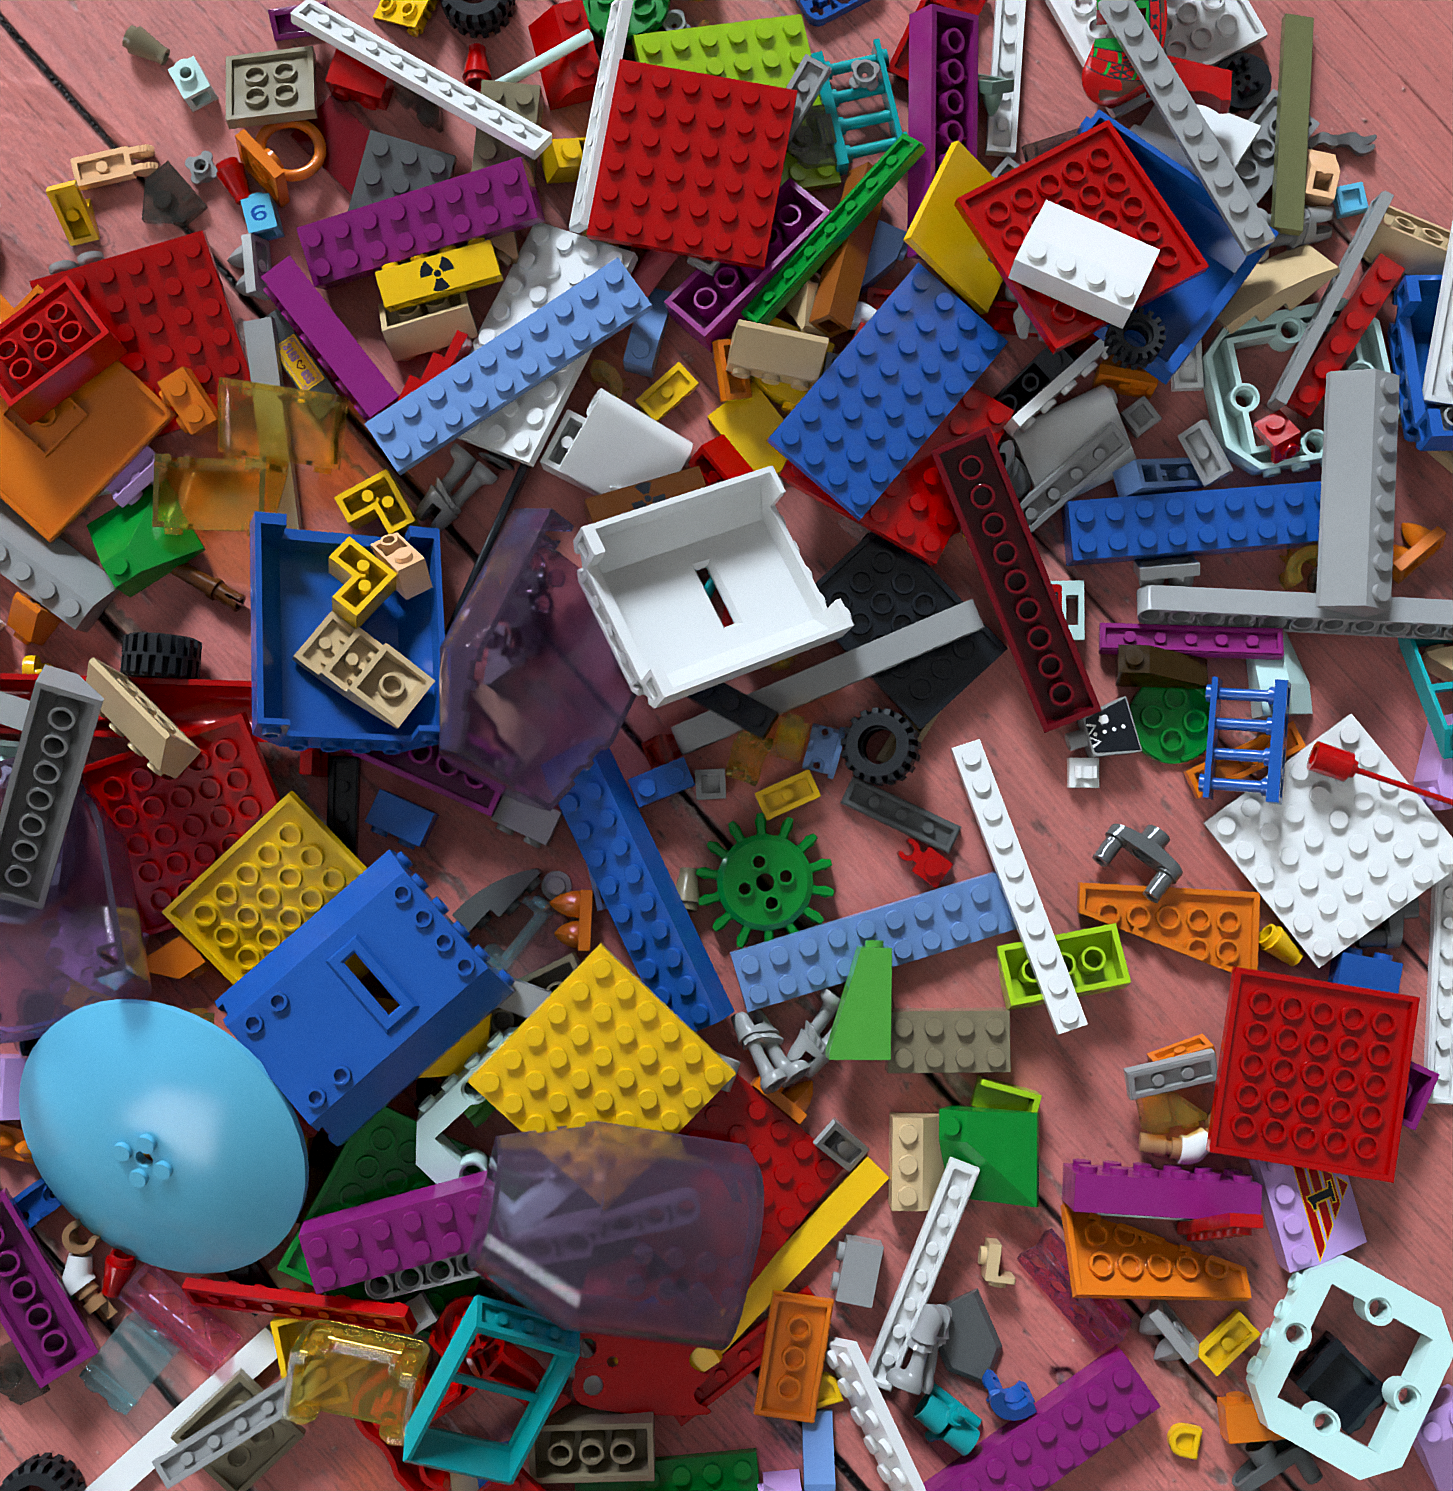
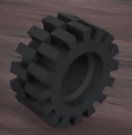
M1139 307L1136 313L1133 308L1123 329L1112 324L1109 326L1105 334L1104 347L1109 346L1106 353L1108 356L1114 354L1112 361L1115 364L1118 360H1121L1122 364L1120 367L1126 369L1127 365L1131 364V370H1136L1139 365L1142 369L1147 367L1148 363L1151 364L1155 360L1166 341V335H1163L1166 329L1165 326L1158 327L1162 321L1159 317L1155 320L1152 319L1154 312L1149 310L1148 314L1145 315L1143 314L1144 308ZM1127 330L1139 332L1145 338L1146 344L1143 347L1130 345L1124 338V332Z

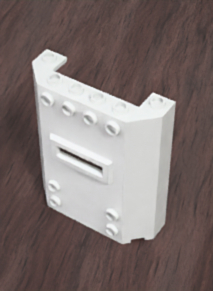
M773 465L583 526L573 540L574 552L581 554L582 568L577 570L578 582L631 691L637 696L646 695L648 697V704L653 708L661 707L843 637L854 626L851 613L844 606L841 598L835 600L827 608L825 597L819 592L813 580L811 570L805 565L797 543L792 539L786 528L785 519L779 514L775 506L786 491L783 481L778 477L779 475H777ZM707 568L734 624L727 627L723 626L696 572L697 570Z

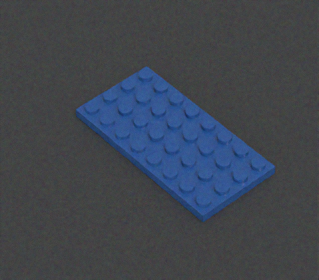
M918 262L767 439V442L859 521L1008 341Z

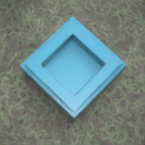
M1363 182L1337 187L1335 199L1333 200L1337 219L1366 213L1369 206Z

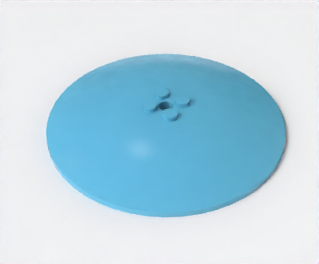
M116 999L90 1004L69 1013L51 1026L33 1047L24 1066L19 1092L20 1118L27 1147L32 1153L31 1156L38 1171L55 1197L74 1218L80 1219L85 1228L94 1235L101 1236V1240L115 1249H120L127 1255L135 1256L137 1260L156 1267L184 1273L208 1274L235 1270L256 1262L275 1249L291 1231L300 1216L308 1189L309 1162L304 1134L290 1101L270 1079L263 1064L230 1034L213 1023L174 1006L138 999ZM144 1154H149L153 1160L146 1158Z

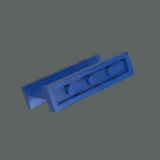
M1212 676V684H1207L1206 702H1210L1205 773L1199 776V792H1203V797L1211 800L1214 798V790L1261 793V796H1266L1267 803L1282 805L1291 683L1289 680L1275 679V687H1270L1269 690L1222 688L1223 680ZM1221 700L1268 702L1269 705H1273L1272 717H1267V720L1220 718ZM1219 730L1266 732L1267 736H1271L1270 748H1265V750L1217 748ZM1216 760L1264 763V766H1268V778H1263L1262 781L1215 778Z

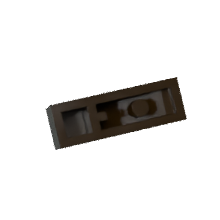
M1118 645L1115 659V686L1206 689L1208 670L1207 659L1150 645Z

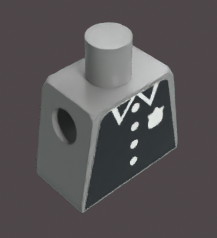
M1126 696L1101 706L1102 711L1077 720L1079 730L1065 734V741L1069 751L1084 747L1088 758L1132 754L1142 751Z

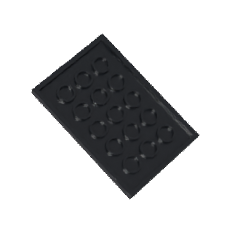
M872 531L815 583L819 592L825 597L827 608L835 600L841 598L844 606L851 613L854 626L843 637L835 639L836 643L845 652L963 603L960 597L925 561ZM984 624V628L869 678L920 731L1008 648Z

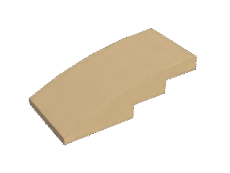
M1309 244L1277 254L1256 264L1216 321L1232 334L1253 317L1263 322L1283 305L1291 311L1341 271L1338 266Z
M333 611L327 615L292 658L293 661L342 696L397 729L435 682L433 678L389 644L385 643L382 645L359 626L355 629Z

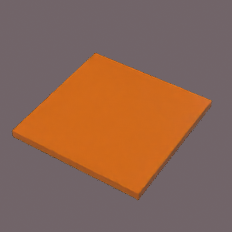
M37 284L0 324L45 290ZM119 360L115 361L31 425H28L18 416L0 395V498L49 543H53L177 414Z

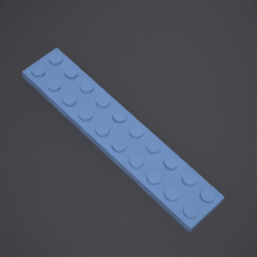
M617 257L364 424L398 474L402 475L651 311L652 304Z
M996 871L739 949L730 952L746 1011L751 1012L846 982L857 945L865 946V940H883L884 946L891 947L892 967L1002 934L1017 929Z

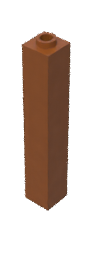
M867 162L848 171L841 201L874 165ZM883 199L824 263L809 323L828 337H833L851 329Z

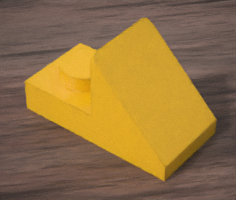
M76 180L46 188V194L70 246L100 239L90 198L84 199Z

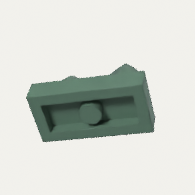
M978 73V108L982 99L986 111L992 117L1001 104L1003 93L1014 92V79Z

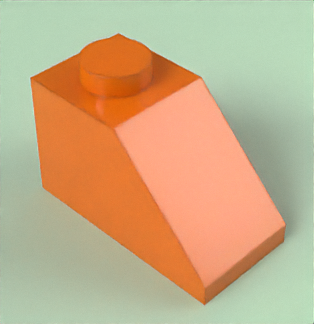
M17 591L13 596L7 625L15 630L13 636L26 645L34 643L42 646L62 620L31 596Z
M181 934L136 963L135 967L140 971L177 979L190 976L193 980L207 972L208 968L206 965L211 962Z
M1231 1391L1227 1392L1226 1396L1216 1397L1220 1435L1228 1444L1286 1439L1259 1422L1253 1400L1247 1394Z

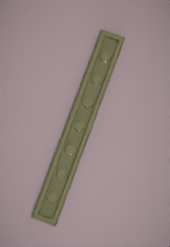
M1286 13L1281 23L1270 227L1281 234L1300 236L1304 226L1314 18Z

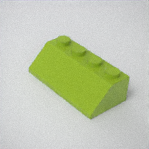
M1116 923L1054 935L1078 997L1124 989L1131 983ZM1022 941L997 946L999 978L1006 1009L1011 1011L1045 1004Z

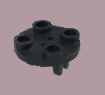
M1238 52L1219 63V68L1232 71L1230 112L1237 113L1256 108L1266 99L1271 89L1272 76L1268 66L1261 58L1251 53Z

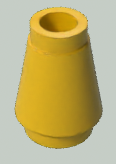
M1269 924L1259 933L1261 950L1287 963L1291 967L1298 964L1302 959L1303 953L1281 926L1276 927L1274 924Z

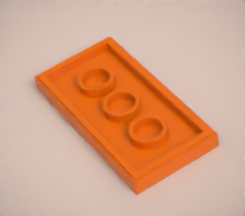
M772 1291L753 1408L754 1415L815 1423L834 1306L833 1298Z

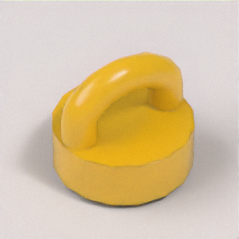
M26 655L22 661V674H40L45 664L53 665L41 663L38 655Z

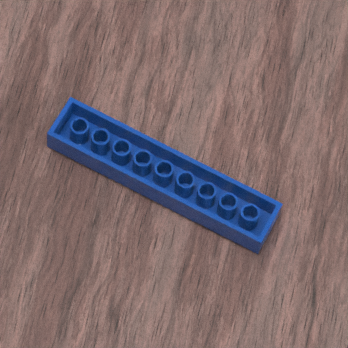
M1321 481L1068 501L1061 508L1066 566L1317 547L1319 544Z
M602 738L588 742L541 767L641 981L694 1032L716 1024L735 1012L606 739Z

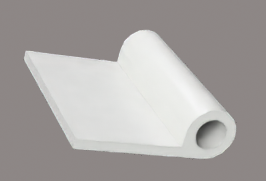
M1154 105L1141 126L1134 124L1130 131L1197 176L1158 108ZM1197 105L1236 170L1260 132L1261 125L1230 113L1218 114L1211 108Z
M1102 384L1050 409L1045 414L1042 413L1035 416L1034 418L1037 421L1024 433L1019 429L1011 437L1006 432L1007 439L1013 440L1015 455L1022 458L1030 474L1033 488L1038 486L1110 422L1115 423L1130 442L1116 407L1118 403L1116 393L1111 387L1107 388ZM1132 446L1072 498L1114 479L1112 472L1136 459Z
M601 388L592 398L586 412L588 417L560 463L558 470L603 494L679 472L683 465H688V461L692 458L695 451L692 450V442Z

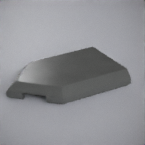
M977 1288L942 1303L951 1308L952 1320L949 1327L950 1338L946 1340V1344L939 1346L938 1351L947 1371L983 1385L982 1376L987 1369L994 1370L1002 1344Z

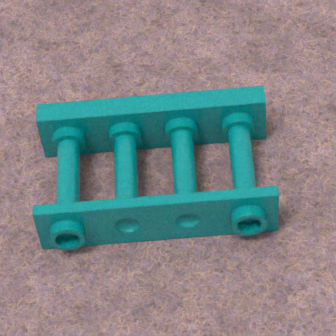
M880 38L873 41L872 55L832 64L829 61L825 62L822 51L811 53V57L832 68L831 74L819 94L823 106L824 121L827 123L830 135V146L833 149L836 160V172H839L840 176L847 175L849 163H852L853 159L887 152L903 133L907 134V132H902L887 71L889 56L887 49H882ZM867 59L878 63L880 66V72L877 74L878 87L874 91H869L867 88L862 87L842 91L831 89L829 80L832 79V76L853 72L851 64L855 60ZM882 95L885 110L848 119L838 117L836 108L839 107L840 103ZM888 122L892 138L850 147L849 144L845 145L843 135H846V131Z

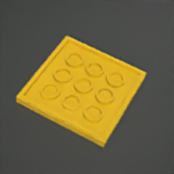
M958 140L951 143L903 240L981 315L988 313L1003 278L993 263L988 261L987 254L954 204L958 197L995 178Z

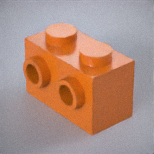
M182 366L157 382L161 388L159 392L161 399L169 408L173 406L178 414L176 421L184 433L187 434L189 432L193 436L200 437L224 422V419L191 369Z

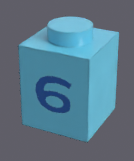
M256 192L249 195L248 198L240 200L248 233L268 241L285 237L277 204L270 193Z

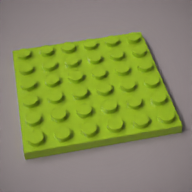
M802 14L633 35L631 40L636 62L781 88L787 87L805 54L811 56ZM820 94L817 96L787 148L780 187L789 178L806 191L833 188L841 184L840 174L836 172L834 152L829 142L830 135L827 123L824 121Z

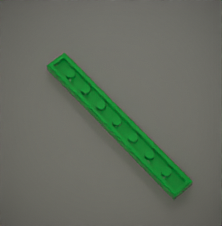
M903 133L742 310V316L747 321L768 325L926 151L924 145Z

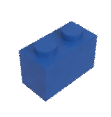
M684 757L628 779L640 809L695 787Z
M379 789L365 822L372 825L370 829L372 832L387 837L390 833L399 837L397 843L414 850L416 846L425 847L439 814L387 790Z
M1347 947L1343 952H1340L1331 959L1328 982L1392 993L1399 992L1403 963L1393 962V955L1374 952L1373 958L1362 956L1363 950Z

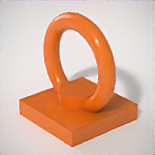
M308 120L263 125L258 131L255 140L245 129L235 135L240 160L244 164L245 170L266 193H270L280 208L290 202L286 181L297 182L313 176L322 167L326 157L324 137L319 129ZM285 128H295L305 132L314 144V155L310 162L298 169H284L277 155L271 149L266 148L267 141L272 134Z

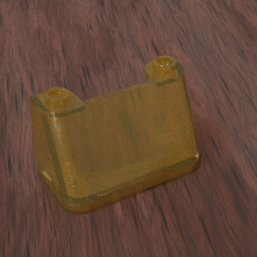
M219 377L218 452L224 453L223 459L242 461V456L310 465L314 466L313 472L331 475L332 469L340 470L348 399L334 394Z
M154 454L152 527L163 528L164 534L183 535V530L241 531L247 532V537H250V522L254 511L278 513L288 477L289 462L269 456H252V458L245 457V459L195 458L191 456L175 458L171 457L170 454Z
M320 1319L311 1321L306 1325L290 1350L281 1419L304 1425L315 1420L319 1413L323 1411L380 1424L379 1436L389 1445L404 1446L405 1427L419 1403L430 1348L425 1342L330 1320Z

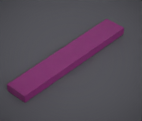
M1099 623L1098 654H1117L1118 645H1150L1207 658L1282 660L1284 657L1283 628Z

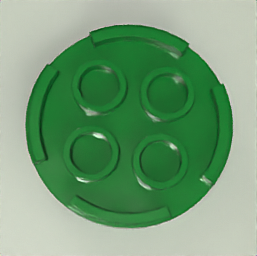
M583 0L590 29L598 38L604 41L611 3L615 0ZM633 0L625 45H632L633 35L656 32L667 17L670 0Z
M1141 687L1135 693L1129 708L1143 754L1157 762L1179 764L1191 761L1206 751L1210 702H1206V689Z

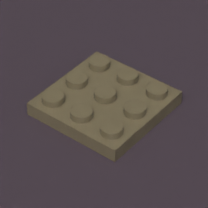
M313 46L226 56V123L229 129L318 118L316 54Z
M240 1368L176 1428L170 1438L176 1444H179L264 1389ZM287 1414L204 1466L203 1469L226 1491H246L305 1436L306 1429L291 1415Z

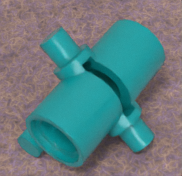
M934 1382L931 1394H926L920 1400L914 1410L913 1417L928 1428L925 1432V1437L929 1442L943 1440L961 1455L965 1456L974 1448L979 1439L980 1431L977 1428L981 1424L982 1419Z

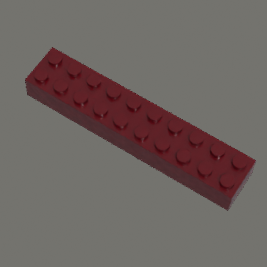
M989 426L931 450L930 452L1044 733L1102 711Z

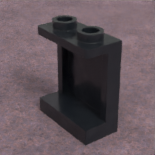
M1327 1330L1298 1360L1288 1374V1377L1312 1401L1326 1405L1338 1415L1341 1429L1348 1435L1361 1429L1366 1422V1417L1374 1409L1381 1407L1385 1403L1382 1396L1383 1383L1340 1340Z

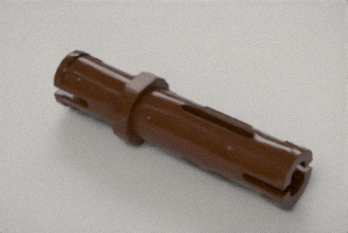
M187 562L175 567L170 572L172 575L205 593V596L210 600H217L231 608L234 612L239 611L241 608L237 602L244 604L246 600L245 595L228 587L220 578L211 577Z

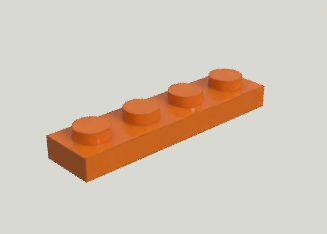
M1294 721L1288 722L1286 757L1306 747ZM1264 733L1232 749L1265 750V748H1270L1271 736H1267ZM1216 760L1215 778L1241 779L1266 766L1261 762ZM1205 762L1183 772L1196 799L1203 797V792H1199L1198 783L1200 774L1205 773Z

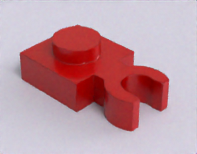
M908 838L906 842L912 845V854L905 855L902 851H898V857L904 861H913L915 865L910 871L933 888H936L953 864L929 846L924 852L920 851L917 841Z

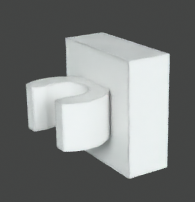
M1067 758V788H1099V758Z

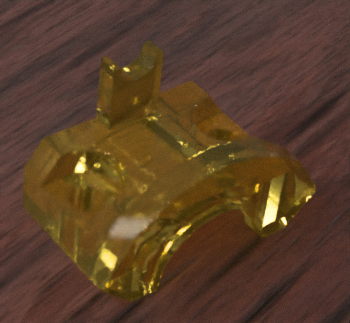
M593 360L591 367H589L593 381L606 383L610 387L609 393L621 400L622 393L630 390L629 387L627 388L623 385L626 378L621 379L617 370L607 362Z
M1318 545L1305 546L1295 553L1288 548L1286 556L1279 555L1286 564V570L1278 575L1279 583L1285 590L1294 587L1304 580L1301 575L1303 563L1311 564L1313 567L1318 566Z
M740 731L730 748L731 755L726 766L725 775L756 786L760 779L763 762L766 755L772 749L774 739L767 737L763 741L752 734Z

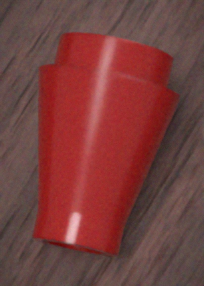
M480 43L469 45L462 76L465 85L475 91H481L482 80H492L486 56V47Z
M237 157L226 158L216 164V175L231 194L236 205H241L240 200L246 199L251 195L244 164L239 162Z
M118 1248L113 1249L110 1255L106 1256L101 1291L104 1296L109 1298L120 1296L123 1286L136 1266L135 1256L127 1255Z

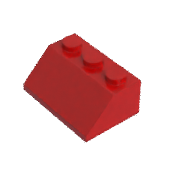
M571 0L553 5L528 26L536 57L586 29L590 30L583 0ZM593 40L540 69L550 111L593 100L600 66Z

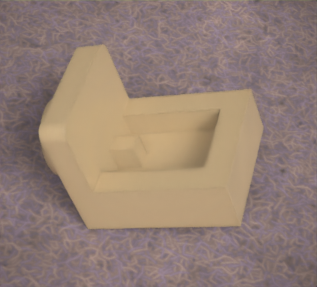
M985 1237L984 1246L980 1245L978 1250V1264L982 1265V1277L985 1281H988V1285L993 1287L1006 1288L1007 1284L1015 1285L1016 1278L1012 1272L999 1270L1002 1250L1001 1243L996 1238Z

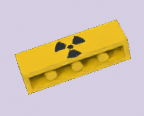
M485 238L470 240L468 246L458 249L456 246L444 247L439 250V254L430 257L427 254L416 255L410 258L411 262L399 265L398 262L388 263L381 267L382 270L375 272L384 306L390 313L504 281L495 247L491 239L485 241Z

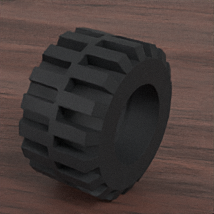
M440 0L450 25L454 29L458 28L460 34L465 36L469 32L470 37L476 39L478 34H482L483 38H488V33L494 32L495 35L501 32L500 26L502 25L506 28L509 24L508 17H513L514 14L513 6H515V0H484L475 4L463 0Z
M150 632L126 634L123 636L120 672L128 677L199 679L202 643L191 637Z
M879 707L872 708L870 712L867 710L860 712L861 716L859 718L854 716L850 720L853 724L850 728L846 726L843 731L846 733L845 739L841 738L840 745L844 746V751H841V755L847 761L845 765L854 772L853 774L868 783L884 786V784L894 785L898 780L903 781L907 778L906 774L908 772L913 773L916 768L913 766L915 761L919 762L920 760L918 749H921V742L918 741L917 737H919L917 730L913 728V724L891 709L885 708L883 710ZM888 730L896 738V751L887 762L874 764L867 757V742L874 733Z
M45 1452L41 1457L39 1454H36L21 1463L2 1481L3 1484L0 1486V1491H29L30 1485L39 1486L46 1491H83L86 1487L85 1482L79 1481V1478L82 1476L80 1469L75 1472L72 1468L75 1465L73 1461L69 1460L66 1463L63 1461L65 1456L58 1454L52 1458L51 1452Z

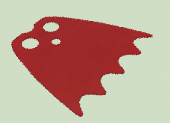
M680 1270L622 1298L580 1325V1341L585 1338L592 1339L596 1343V1352L589 1358L579 1356L574 1366L575 1377L572 1380L574 1397L579 1403L599 1410L629 1414L653 1411L654 1415L665 1416L708 1415L711 1413L709 1408L700 1405L694 1397L696 1389L709 1376L694 1369L689 1362L691 1353L702 1344V1339L689 1335L683 1329L685 1318L695 1309L696 1304L678 1298L676 1295V1286L685 1276L686 1270ZM659 1296L665 1303L660 1307L656 1305L646 1315L620 1329L656 1297ZM611 1356H615L618 1359V1363L614 1367H610L607 1364V1360ZM598 1376L602 1379L603 1389L599 1394L589 1395L585 1392L583 1386L588 1377Z

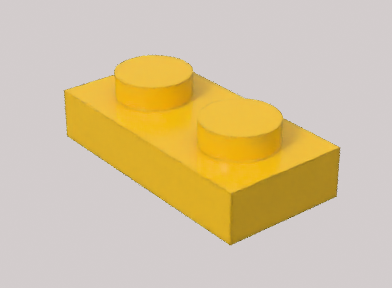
M678 362L635 400V403L647 416L659 422L699 387V383Z
M809 769L754 793L766 821L821 797Z
M1236 1308L1199 1344L1198 1357L1218 1376L1261 1333Z

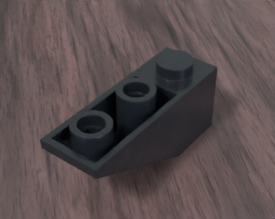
M1047 346L993 399L1014 410L1013 417L1079 357L1069 346L1055 354H1052Z

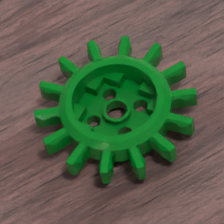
M757 813L754 821L757 830L756 835L747 838L743 836L740 826L732 821L728 823L729 832L736 840V844L730 850H725L718 842L709 841L706 845L711 853L721 857L722 862L718 870L707 867L698 868L696 875L703 879L711 878L717 880L718 891L712 894H704L698 899L700 906H709L715 902L722 903L726 911L715 920L712 928L716 932L722 930L733 919L740 923L742 929L737 936V946L740 948L747 944L752 929L764 932V942L774 939L773 932L776 929L785 927L788 934L798 932L799 930L795 927L794 921L801 914L807 916L811 922L821 924L824 920L821 914L808 906L811 896L819 895L826 898L834 894V890L828 886H816L813 884V873L826 870L832 866L831 859H820L814 863H809L804 853L815 844L818 837L814 833L805 836L803 841L796 846L788 840V835L793 828V819L787 817L782 822L778 835H771L766 833V818L764 814ZM756 856L764 858L765 864L763 867L757 868L754 866L753 860ZM784 870H788L791 873L792 877L788 882H783L780 879V873ZM767 873L773 877L774 885L769 891L758 889L756 880L759 875ZM742 883H748L751 887L750 892L746 895L739 892V886ZM769 897H774L777 900V906L774 909H769L766 906V900Z

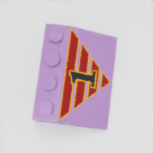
M1249 1159L1254 1181L1262 1185L1261 1206L1277 1263L1286 1271L1291 1273L1320 1265L1367 1242L1348 1175Z

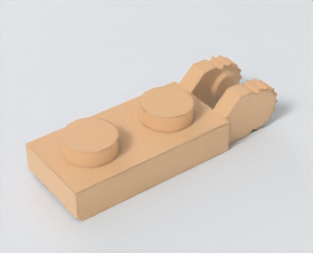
M149 144L134 147L124 146L70 159L74 179L77 181L81 191L136 179L137 176L147 177L159 171L156 162L134 165L133 159L142 160L154 156V146Z

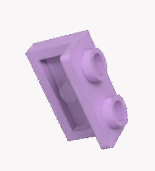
M147 446L106 489L111 492L113 499L122 508L128 503L133 505L142 497V490L149 483L154 485L165 475L163 470L167 467L164 461Z

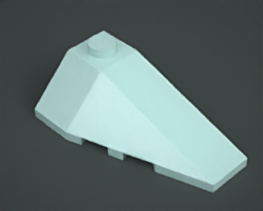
M1283 632L1284 657L1282 660L1246 659L1249 689L1269 690L1270 687H1275V679L1289 680L1291 683L1289 716L1313 714L1309 681L1287 633ZM1250 701L1252 719L1272 717L1273 705H1269L1268 702Z

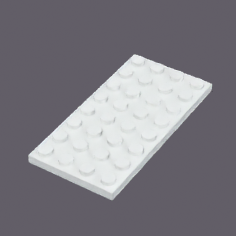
M545 223L533 225L519 252L517 264L513 263L478 332L479 336L472 343L473 348L469 354L617 257L631 275L638 261L635 252L588 239L585 236ZM593 349L457 439L534 467Z

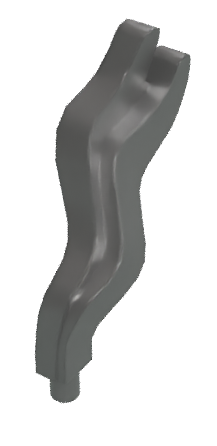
M1320 132L1308 140L1307 148L1313 149L1318 145H1324L1331 149L1345 147L1357 156H1366L1374 150L1375 144L1372 143L1376 140L1377 135L1364 137L1356 132L1340 135Z

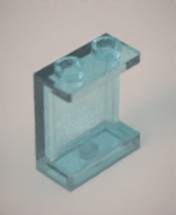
M526 896L521 901L534 912V916L506 951L496 943L489 944L484 948L491 957L487 961L491 966L496 967L499 971L504 968L509 972L555 913L550 910L552 906L542 896Z
M136 1309L122 1321L99 1352L80 1373L79 1377L84 1380L85 1386L90 1391L99 1393L108 1400V1405L113 1410L127 1415L138 1404L140 1398L169 1362L177 1356L182 1347Z

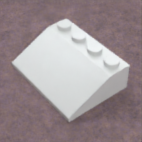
M1046 200L1022 243L1008 278L1123 329L1160 249Z

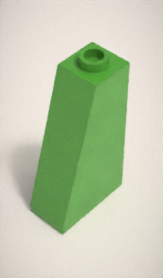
M865 940V946L857 945L825 1049V1056L829 1060H891L892 948L884 946L883 940Z

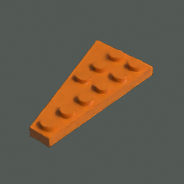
M1078 882L1077 913L1108 925L1116 923L1117 928L1229 973H1232L1233 966L1258 970L1259 892L1169 887L1159 902L1154 903L1143 895L1147 886Z
M1066 1203L1060 1206L1072 1298L1248 1301L1252 1298L1247 1269L1242 1265L1213 1255L1206 1256L1192 1251L1191 1247L1182 1244L1178 1246L1165 1241L1163 1237L1132 1226L1104 1220L1101 1218V1215L1095 1213L1074 1212Z

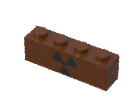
M696 466L584 499V513L588 524H592L707 486L700 467Z

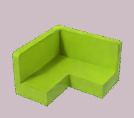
M977 1075L970 1105L1038 1113L1042 1095L1035 1090Z

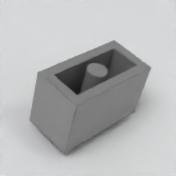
M507 787L491 820L498 823L496 827L498 830L509 835H513L514 831L525 835L524 842L540 848L541 844L549 846L563 817V813Z
M845 1233L844 1242H838L836 1260H840L838 1272L833 1271L830 1282V1290L834 1291L836 1301L872 1308L884 1249L881 1240Z

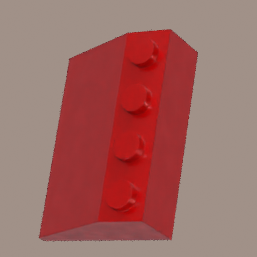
M68 275L64 276L0 324V395L7 405L28 425L34 423L128 352Z

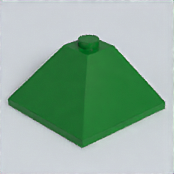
M163 478L156 484H151L143 489L142 497L133 505L128 503L123 508L118 505L87 524L96 552L114 587L130 598L172 572L175 567L188 562L206 550Z
M950 1105L939 1109V1143L944 1169L950 1157L977 1166L980 1169L969 1199L1039 1207V1113L962 1105Z

